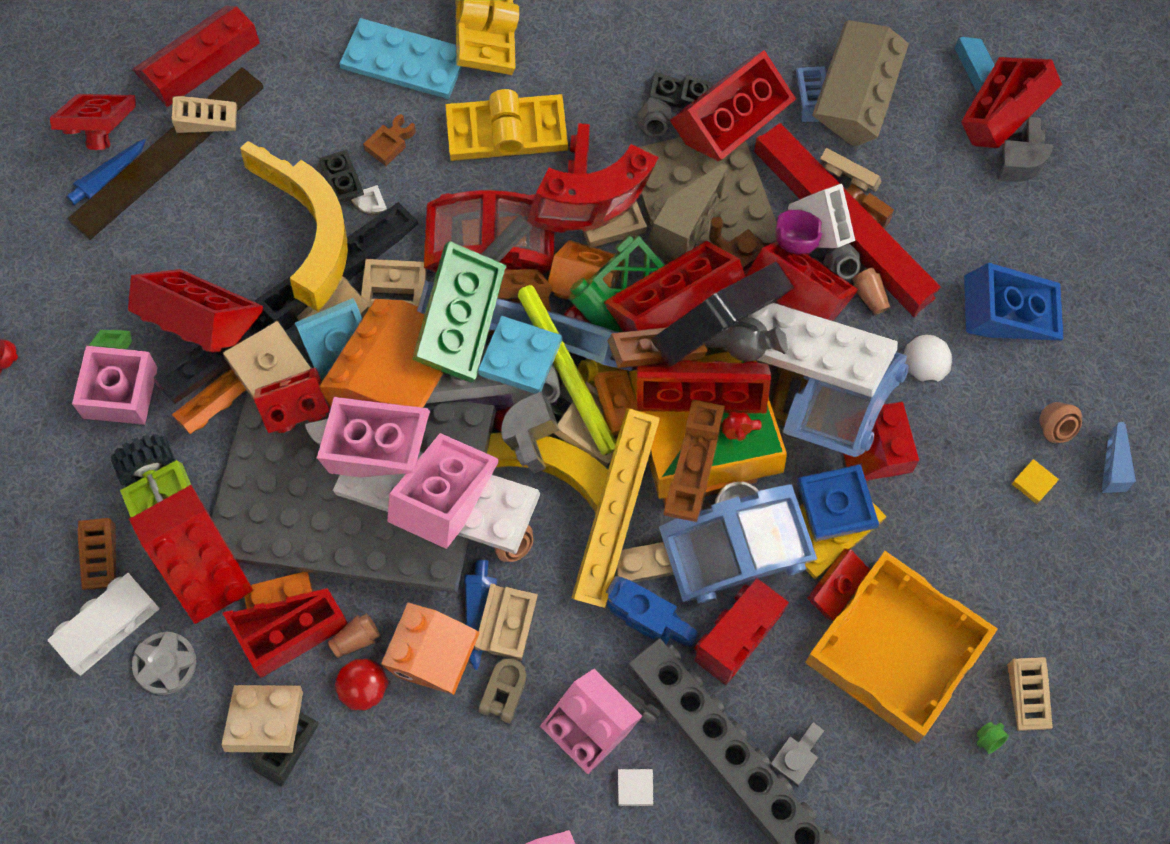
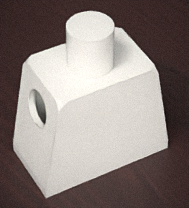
M842 184L824 189L789 204L788 210L810 212L821 220L822 237L818 247L838 248L855 241Z

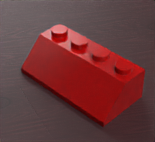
M224 6L132 70L166 107H169L173 104V97L185 96L260 44L255 25L237 6Z
M765 50L736 67L672 117L670 122L687 146L719 162L794 102L796 98Z
M705 241L607 299L604 303L623 332L667 328L718 291L745 278V274L738 257Z
M181 269L131 275L128 311L140 316L142 321L153 322L159 325L163 331L174 332L180 335L184 341L195 342L201 345L205 351L219 352L221 348L235 346L263 310L262 305Z
M685 360L679 361L671 367H668L666 363L637 366V411L689 412L692 400L725 406L724 413H767L771 383L768 363H757L754 361L744 363L713 361L710 363Z

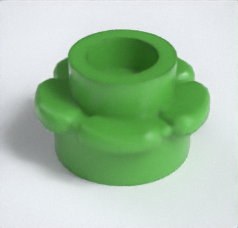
M992 722L984 725L977 733L979 738L977 746L979 748L983 747L988 754L1000 748L1009 737L1003 730L1004 725L1002 723L994 725Z

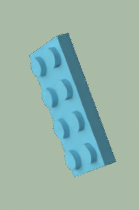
M362 18L359 19L339 63L340 68L343 70L445 99L450 98L463 67L456 65L455 44Z

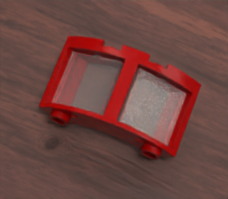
M630 144L628 150L618 161L597 172L571 174L549 167L535 194L527 221L537 228L565 233L566 230H583L585 232L603 227L611 220L625 214L635 204L643 192L659 157Z
M479 190L455 194L446 193L428 202L424 268L437 273L444 245L448 241L482 254L519 215H522L526 220L528 219L535 194L526 195L508 191ZM531 226L532 229L499 263L506 265L505 270L538 269L541 274L550 271L554 259V231Z

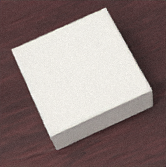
M618 769V806H653V769Z

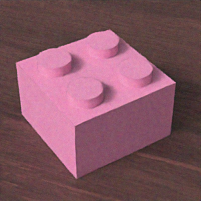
M86 346L72 405L83 419L145 425L155 382L153 377L156 375L158 367L150 353L146 351Z

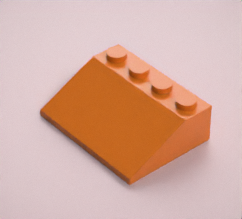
M374 300L319 386L330 408L334 397L420 408L425 406L444 372L412 360L425 315L417 311L418 306L403 300Z

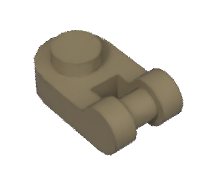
M508 658L497 663L488 682L478 713L487 716L491 713L500 716L501 721L511 724L527 678L525 667L521 662ZM497 692L509 695L506 704L495 701Z

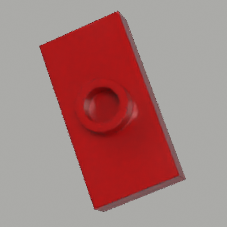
M844 548L807 599L824 617L834 621L870 572V569L851 549Z

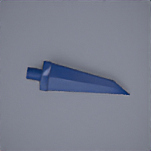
M146 139L136 142L89 174L75 181L73 185L76 189L66 196L73 205H76L84 197L89 199L93 197L142 152Z
M476 560L474 575H464L466 625L478 632L491 583L497 585V578L487 577V560ZM474 646L469 659L474 669L477 670L480 665L482 650H475Z

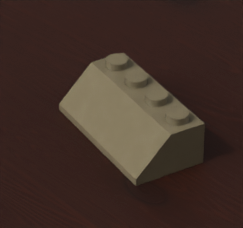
M851 20L844 22L812 116L850 145L859 146L878 138L909 43L887 26Z

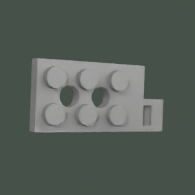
M489 345L484 346V350H483V354H482V358H481L480 364H481V362H482V360H483V357H484V355H485V353H486V350H487V348H488ZM554 364L551 366L541 391L550 404L556 401L560 395L558 371ZM477 373L476 380L471 383L450 375L440 378L426 403L512 394L513 403H517L534 395V393L479 376V373Z

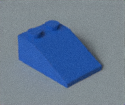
M987 263L964 275L967 333L989 338L1063 340L1060 283L992 263Z

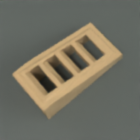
M185 96L173 97L172 123L177 133L236 131V102ZM209 112H213V119H208ZM221 112H226V121L220 120ZM196 113H201L200 118L196 117Z
M1046 658L1013 659L1007 666L1017 730L1052 729ZM1035 670L1036 675L1022 676L1021 671ZM1037 684L1038 690H1023L1022 685ZM1024 699H1040V704L1024 705ZM1042 712V718L1025 719V713Z

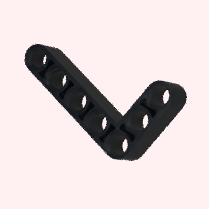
M776 261L718 291L653 337L651 341L668 367H671L725 329L778 300L794 289V286Z

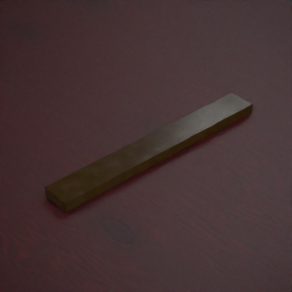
M241 67L206 99L236 102L238 111L264 87L258 79ZM209 112L208 119H213V112ZM221 112L220 120L226 121V112ZM196 113V117L200 118L201 113ZM173 126L67 219L77 230L91 240L214 131L177 133Z

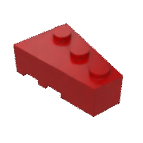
M998 58L961 121L972 145L976 147L999 148L1062 85L1052 59Z
M758 578L751 586L747 583L743 585L734 598L737 602L730 610L727 608L723 610L714 623L716 626L709 634L705 633L694 647V650L697 651L694 662L725 686H727L779 620L789 604L786 599Z
M328 588L286 597V600L270 604H256L253 608L233 612V610L222 612L253 669L260 678L334 636L348 624Z

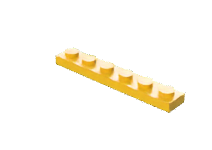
M630 408L625 411L571 597L572 599L603 608L606 607L608 593L606 591L616 572L659 423V417Z

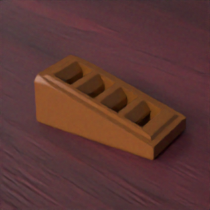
M110 518L78 521L82 590L107 588L116 579V525ZM104 532V535L90 536L93 533ZM105 544V549L90 550V546ZM106 558V562L90 564L91 559ZM107 571V576L90 578V572Z

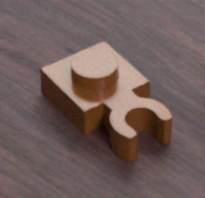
M402 114L397 115L390 129L382 125L363 143L364 150L387 166L406 148L403 139H409L415 134V124L411 123L408 127L401 128L400 126L405 123L404 116Z
M851 184L847 191L885 229L891 221L894 209L871 193L865 195L858 186Z

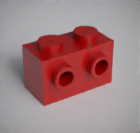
M316 367L255 389L254 401L268 434L275 431L278 433L290 431L297 423L305 420L315 422L324 418L326 413L330 412V406L319 387L322 381Z

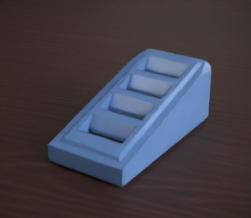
M825 66L796 68L802 122H818L819 120L812 116L817 100L808 101V98H818L821 90L806 91V88H822L826 77ZM804 78H820V81L804 82Z
M1118 422L1108 435L1102 493L1127 492L1136 482L1127 429L1124 422Z

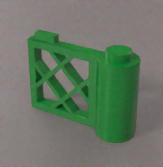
M628 235L615 247L618 253L596 274L587 280L581 278L571 286L569 300L591 324L619 333L623 332L606 308L604 301L614 296V292H621L627 288L628 271H643L644 278L649 275V271L655 272L665 266L638 235L634 238ZM637 246L644 252V267L628 266L629 254ZM623 260L622 266H617ZM650 261H651L656 267H649V266H650ZM611 270H622L621 288H609L602 279Z

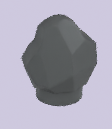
M650 97L636 114L638 127L650 137L662 136L668 130V123L672 118L671 107L653 97Z
M849 243L838 248H828L823 265L841 278L851 279L860 270V253Z

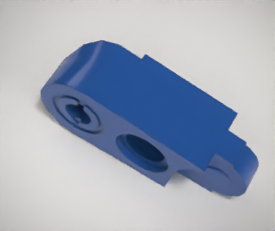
M620 576L613 578L606 591L608 593L607 606L616 617L626 621L625 625L655 641L660 638L665 645H667L671 638L685 646H693L699 634L689 624L680 620L681 618L675 612L677 606Z

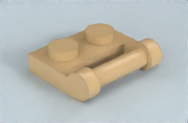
M365 259L361 297L371 307L375 300L372 299L373 292L414 294L413 301H403L419 306L427 277V269L424 268V262Z

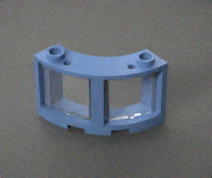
M895 353L873 397L804 375V379L809 381L800 394L796 393L783 433L853 457L863 454L865 450L868 451L874 439V432L871 431L882 406L890 393L899 386L900 382L903 383L907 376L909 365L905 364L907 355Z
M792 484L757 491L756 495H750L741 499L738 496L713 504L711 509L700 511L697 522L677 518L659 527L683 602L697 600L698 604H703L717 599L715 593L757 578L784 571L787 572L788 576L795 575L807 570L805 564L817 559Z

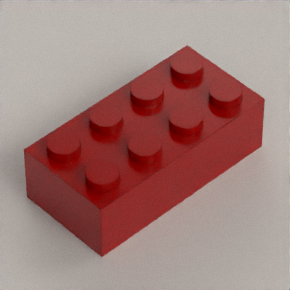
M192 485L129 518L142 547L194 624L253 592V588Z

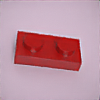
M578 123L577 135H571L570 152L575 153V160H569L568 173H587L590 124Z

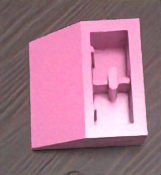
M593 669L573 682L540 727L589 774L629 734L642 715Z

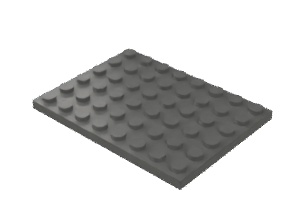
M247 391L212 520L238 563L457 593L468 538L457 535L449 547L445 549L387 522L388 512L336 495L333 489L340 475L329 473L317 459L320 445L310 437L305 424L312 422L305 420L297 423L290 431L284 433L275 431L268 434L255 401ZM460 401L425 404L423 408H428L430 413L419 452L424 453L441 433L487 454L496 414L494 405ZM330 412L326 413V416L318 421L328 419Z

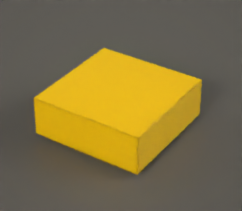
M1033 459L1013 481L1012 485L1035 504H1038L1059 479Z

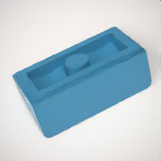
M960 37L954 49L978 94L993 69L994 63L981 39Z

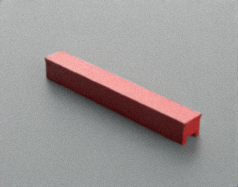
M781 123L756 138L754 152L799 199L840 184ZM843 187L855 241L849 244L860 253V262L867 269L874 268L876 273H880L884 287L913 317H916L922 309L936 299L934 294L940 290L941 286Z

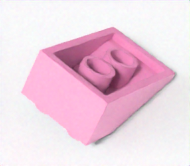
M334 397L317 459L331 474L372 477L414 473L430 411L428 408Z
M440 433L417 460L414 473L405 474L389 493L387 522L447 549L464 527L498 464V458Z

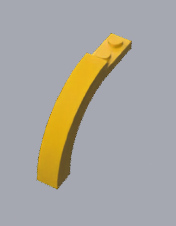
M247 141L240 148L245 168L296 198L308 209L316 221L317 231L313 247L302 266L290 277L294 298L319 312L336 290L342 278L347 260V235L338 198L325 178L306 162L300 160L293 167L288 161L280 160L270 154L265 148L258 147Z
M502 433L491 434L487 454L498 458L496 468L508 466L529 468L527 465L522 466L515 450L512 451L503 441ZM549 436L536 440L546 467L542 471L568 483L586 499L596 513L608 469L590 454L565 441Z

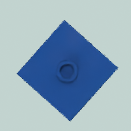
M861 464L797 479V485L814 542L878 528L879 521Z

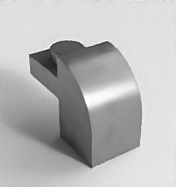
M1028 118L1022 130V142L1004 141L999 152L998 180L1027 181L1036 177L1043 170L1052 152L1053 144H1044L1045 130H1041V118Z
M538 392L520 400L509 409L502 423V438L512 451L515 450L522 466L527 465L534 474L546 469L536 440L559 431V427L549 401L541 392Z

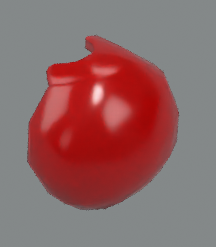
M355 659L341 668L335 681V690L340 702L351 710L361 711L371 709L380 703L388 686V677L383 666L372 659Z

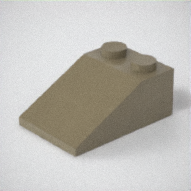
M720 164L669 197L662 209L657 208L650 221V225L653 228L649 235V240L652 241L651 250L656 256L671 262L696 247L723 198L728 165Z

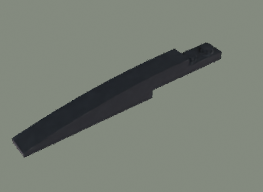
M398 202L347 237V260L342 276L348 281L365 268V259H377L415 228L418 225V220ZM291 276L255 300L256 303L263 306L262 313L237 344L277 321L284 331L299 321L297 316L308 306L294 298L290 282ZM199 345L153 377L155 384L176 404L220 372H228L231 367L225 360L223 352L234 346L221 348L219 352H209L203 350L202 346Z

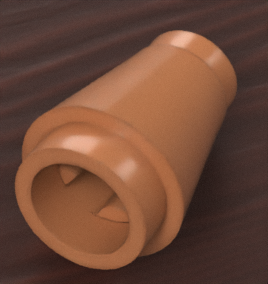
M869 268L852 278L854 287L858 289L856 293L872 311L874 316L891 308L881 275L876 273L874 268Z
M367 613L361 617L357 615L329 640L328 644L335 656L340 658L343 655L374 644L375 639L380 636V632Z

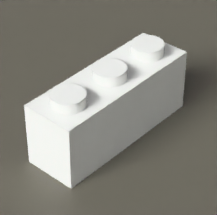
M127 573L123 577L114 579L107 586V590L97 599H91L81 607L80 613L72 620L65 621L56 627L48 642L71 669L81 676L160 608L132 576Z

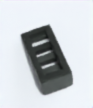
M301 712L299 713L297 725L305 730L302 734L296 731L295 740L297 742L293 746L292 753H288L284 757L276 752H257L251 761L254 772L281 787L319 725L318 721ZM268 758L280 764L279 768L267 762Z

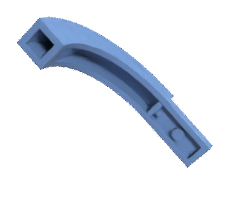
M425 280L417 310L420 313L425 314L434 282ZM497 298L489 329L496 330L501 316L533 326L521 303ZM547 311L558 333L562 335V340L568 352L586 357L603 365L618 368L607 340L612 333L619 332ZM624 367L620 369L631 371L632 367Z

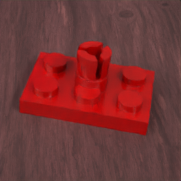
M76 94L50 117L51 130H62L64 134H76L84 130L87 149L102 150L105 147L109 148L111 144L108 134L136 107L135 95Z

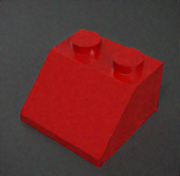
M903 401L884 404L871 431L874 432V439L868 451L865 450L863 454L857 457L843 453L846 467L861 464L866 481L913 473L919 462ZM866 410L837 423L838 437L854 443Z

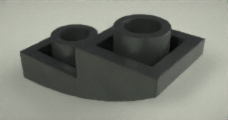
M655 72L651 80L647 100L653 97L665 102L668 106L685 108L710 89L713 83L689 75H685L684 79L680 80Z
M347 149L319 158L326 181L335 192L339 203L364 195Z

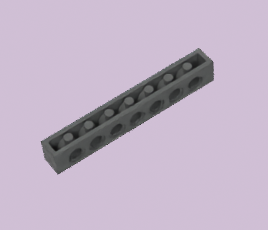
M659 638L629 662V673L654 703L661 707L664 715L772 844H797L794 838L797 831L807 832L812 839V844H840L828 829L823 831L814 821L817 816L810 806L805 802L800 804L791 794L794 790L788 780L781 774L776 776L768 765L771 763L765 753L758 747L754 750L747 742L746 738L748 735L743 727L736 721L731 723L723 713L725 707L715 695L708 696L701 687L703 682L693 669L686 670L679 661L682 659L679 652L672 644L668 643L665 645ZM663 672H671L676 676L677 682L673 685H665L659 680L658 676ZM687 697L693 698L698 702L699 708L693 712L686 711L681 706V700ZM709 723L715 724L719 727L721 735L717 738H709L704 734L703 726ZM729 750L739 751L743 756V763L740 765L730 764L726 760L725 753ZM753 776L760 777L765 782L766 790L760 793L754 792L748 785V779ZM776 803L783 804L788 809V819H776L771 812V806Z

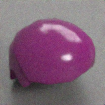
M787 210L778 216L775 228L776 241L782 249L796 255L811 253L819 246L822 237V222L810 212Z

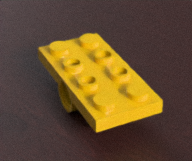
M455 0L456 65L512 75L515 70L514 32L519 20L518 4H513V0Z
M501 89L493 92L488 101L445 104L451 161L568 151L562 94L518 98V94L515 91Z

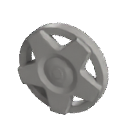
M161 632L148 637L138 645L132 659V671L136 681L143 689L157 695L171 694L183 688L192 678L196 668V654L192 645L183 636L173 632ZM161 639L158 646L150 645L151 643ZM178 641L184 644L188 651H178ZM141 659L145 666L139 672V660ZM189 667L188 672L180 681L179 671ZM159 680L165 688L152 687L150 684Z

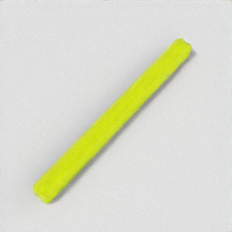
M528 285L520 289L518 298L533 326L559 334L534 286ZM562 340L553 364L602 455L609 454L614 451L616 440Z

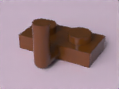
M713 217L710 225L709 240L717 247L738 257L743 271L750 268L765 246L749 228L727 242L721 235L723 219L721 217Z

